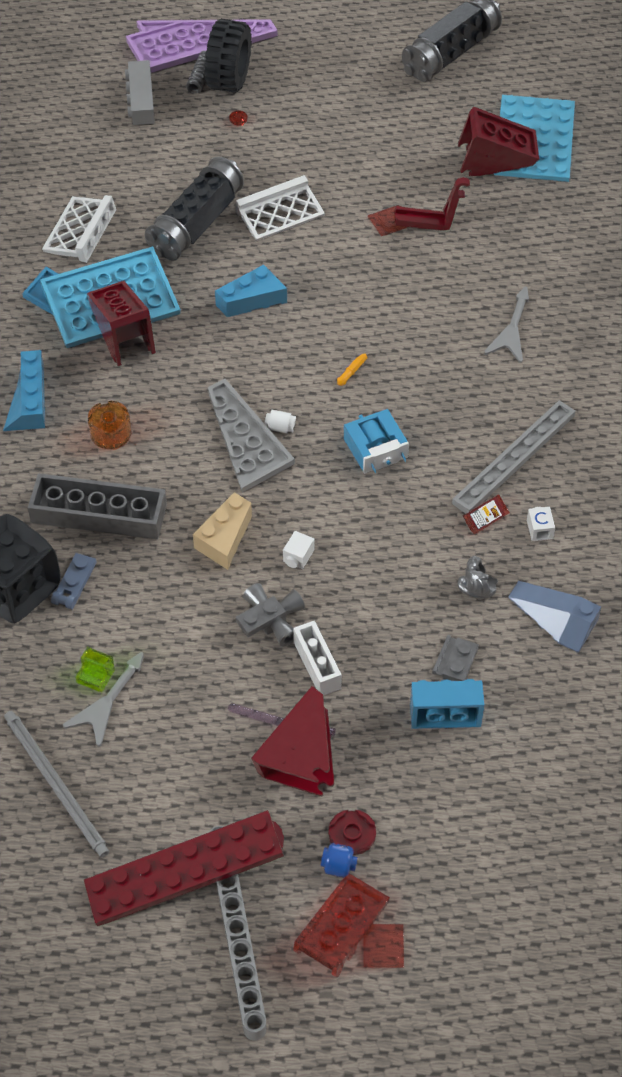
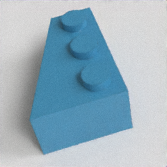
M262 265L215 290L216 306L226 317H231L259 308H268L271 305L287 303V288L265 265Z

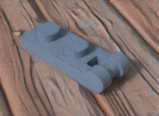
M75 553L62 581L52 595L51 603L55 605L62 604L66 608L73 610L97 563L96 559ZM64 593L71 594L68 597L63 596Z

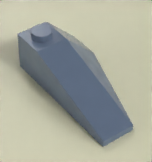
M518 581L508 596L522 611L532 617L542 629H545L555 641L578 653L596 625L601 611V606L582 597Z

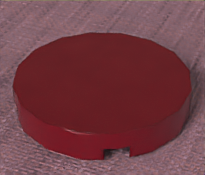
M361 810L341 811L334 816L329 824L328 835L330 843L350 846L353 848L354 855L362 854L369 850L375 842V822L368 814Z

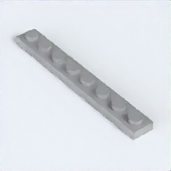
M559 400L452 499V504L469 516V513L481 505L575 416L576 411Z

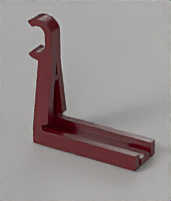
M462 177L455 181L443 212L396 206L394 210L395 225L431 230H450L459 198H465L464 190H459L461 186H470L469 179Z

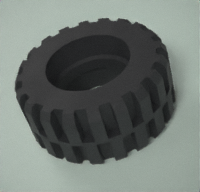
M221 18L215 21V24L212 26L207 42L204 64L205 82L209 88L232 93L242 89L248 73L252 46L251 28L246 22Z

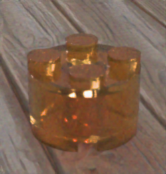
M108 401V403L102 405L98 403L90 409L88 413L90 438L95 445L104 449L116 450L129 441L132 429L130 415L125 405L117 401Z

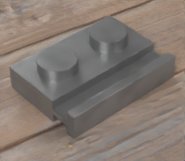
M447 635L432 674L452 681L466 680L479 644L460 638L455 639L451 635Z

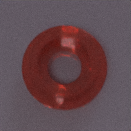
M236 110L230 114L229 120L233 125L241 126L247 122L248 116L244 111Z

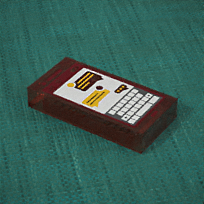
M498 494L464 514L463 518L471 532L476 534L510 512Z

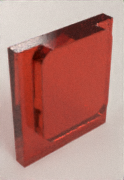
M396 206L368 215V218L381 237L408 228L395 225L394 210Z
M363 924V967L404 968L403 924Z

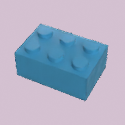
M420 680L412 682L410 696L411 729L481 727L484 711L482 680H442L437 682Z

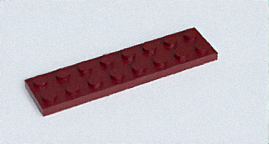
M267 810L84 879L95 924L100 926L284 857L271 815Z

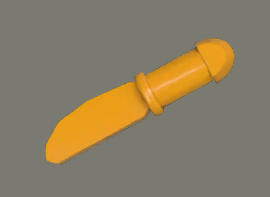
M366 353L358 356L346 368L344 373L337 378L338 385L344 386L347 380L354 375L358 368L366 361Z

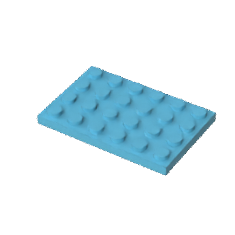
M502 95L500 117L536 130L539 160L533 166L494 173V175L569 182L575 101Z
M153 246L40 279L42 289L66 348L103 338L90 307L87 293L121 281H125L149 309L151 323L181 313V309Z

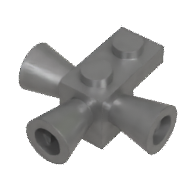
M259 583L246 589L243 598L253 607L236 616V622L246 636L250 637L264 630L267 635L274 632L281 647L293 643V627L286 622V615L305 609V604L300 594L293 589L278 602L274 596L268 599L262 585Z

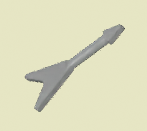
M526 286L516 295V300L518 301L510 324L485 349V355L502 348H508L518 362H523L518 323L525 302L529 300Z
M143 652L127 661V668L106 696L100 698L63 724L64 729L91 724L94 729L96 744L100 747L103 742L113 701L134 672L140 671L144 657Z

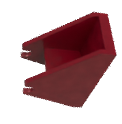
M476 107L469 111L457 143L458 147L462 144H467V153L460 169L461 173L471 170L469 176H483L530 167L539 160L536 130Z
M125 281L87 293L90 307L117 366L122 365L118 346L121 342L142 336L148 351H151V354L156 353L149 309Z
M311 686L251 757L259 775L267 780L321 797L323 792L318 789L320 784L325 783L329 787L334 786L328 709L324 707L323 694L313 686Z

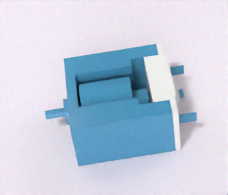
M388 409L366 417L359 415L358 420L344 424V440L364 474L373 470L376 473V470L403 459L406 462L409 443Z

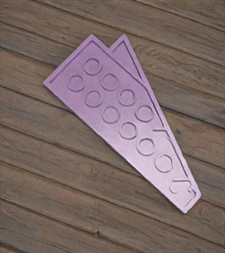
M217 20L137 21V28L140 32L126 36V42L137 61L150 60V70L152 73L197 60L201 51H207L209 34ZM235 20L246 22L249 25L252 43L278 36L277 29L271 20Z

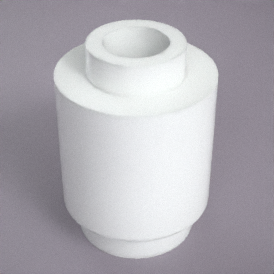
M271 410V413L266 414L265 425L271 431L286 434L288 432L293 433L296 416H292L291 413Z

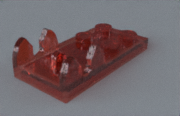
M349 873L342 879L294 942L293 951L297 954L305 953L332 970L333 976L339 977L346 959L348 961L351 960L358 943L387 906L390 897Z

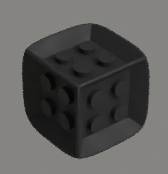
M4 514L0 516V616L6 621L15 624L26 617L57 588L61 575L56 552L49 542L20 519L10 514Z

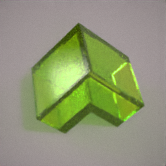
M87 647L81 656L82 666L75 676L76 683L102 693L115 671L113 656Z

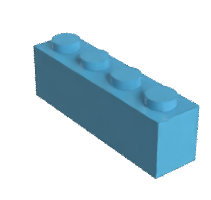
M41 350L21 352L19 379L3 431L45 428L44 363Z

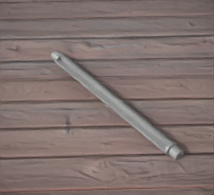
M8 711L4 715L8 722L7 725L12 729L44 778L51 785L53 791L81 829L94 852H97L101 858L108 855L110 851L106 847L105 840L102 839L93 824H91L82 808L21 722L20 717L16 716L13 711Z

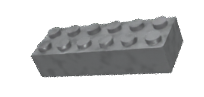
M38 473L29 501L28 512L30 522L34 524L158 540L167 502L165 489Z

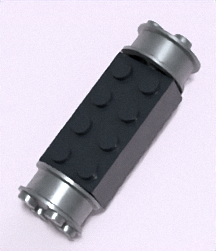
M494 0L465 1L418 35V39L412 45L406 46L402 51V61L406 74L412 75L422 82H427L431 79L432 75L438 74L443 68L483 38L488 37L492 31L500 28L502 14L498 2Z
M219 156L212 158L208 166L200 171L199 176L183 191L179 198L162 215L155 219L154 225L149 226L145 230L146 242L149 247H154L158 258L164 257L171 261L177 260L181 256L182 251L186 250L190 244H194L234 200L235 192L240 191L244 186V178L236 162Z

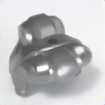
M472 556L467 562L465 576H461L458 579V587L460 591L470 597L489 598L495 594L498 580L485 574L486 569L482 564V560L477 556Z

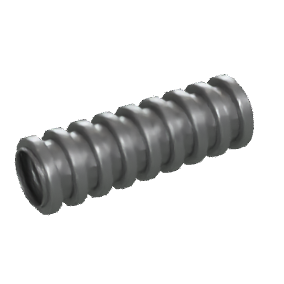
M206 50L200 52L186 84L187 90L191 93H200L205 83L204 64Z

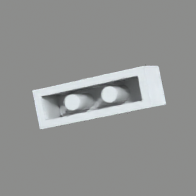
M315 621L293 628L294 644L316 689L323 695L340 690L342 675Z

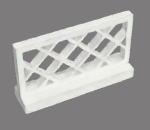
M305 175L236 200V213L242 217L256 241L325 216L323 209L308 186V180ZM305 192L309 197L307 201L297 198L298 195ZM281 201H291V207L281 205ZM294 204L304 205L305 208L303 211L294 209ZM270 206L275 208V210L272 214L263 211L264 208ZM308 207L316 209L318 213L310 214L306 213ZM278 209L288 212L286 218L276 215ZM252 212L258 214L257 219L254 220L248 218L246 214ZM291 213L301 216L297 221L289 219ZM261 215L271 218L270 223L260 222ZM274 220L284 222L281 227L273 226L272 223ZM259 226L267 230L265 233L258 235L255 229Z
M105 195L103 200L72 196L43 246V252L78 257L79 261L87 263L116 211L112 196ZM75 203L83 204L76 209L73 208ZM99 206L93 211L90 210L92 207ZM83 211H88V213L80 217L77 215ZM75 215L76 217L71 221H65L67 217ZM92 218L90 222L83 224V221ZM78 223H80V225H81V226H79V227H77V228H75V229H72V230L70 229V227H72V226H74V225H76V224H78ZM68 229V232L58 235L60 230ZM84 231L83 235L79 237L75 236L76 234ZM71 236L73 237V239L68 242L63 243L62 241ZM56 242L61 244L57 247H50L51 244ZM77 244L76 247H75V250L67 249V248H69V247H71V246Z

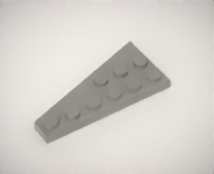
M226 379L208 387V394L242 493L295 464L294 457Z

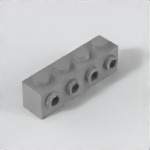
M150 60L128 61V69H125L126 80H129L126 82V91L130 93L127 94V105H131L127 106L128 118H132L133 125L155 124Z

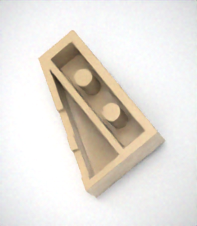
M234 492L193 534L194 548L228 570L252 518L251 502Z

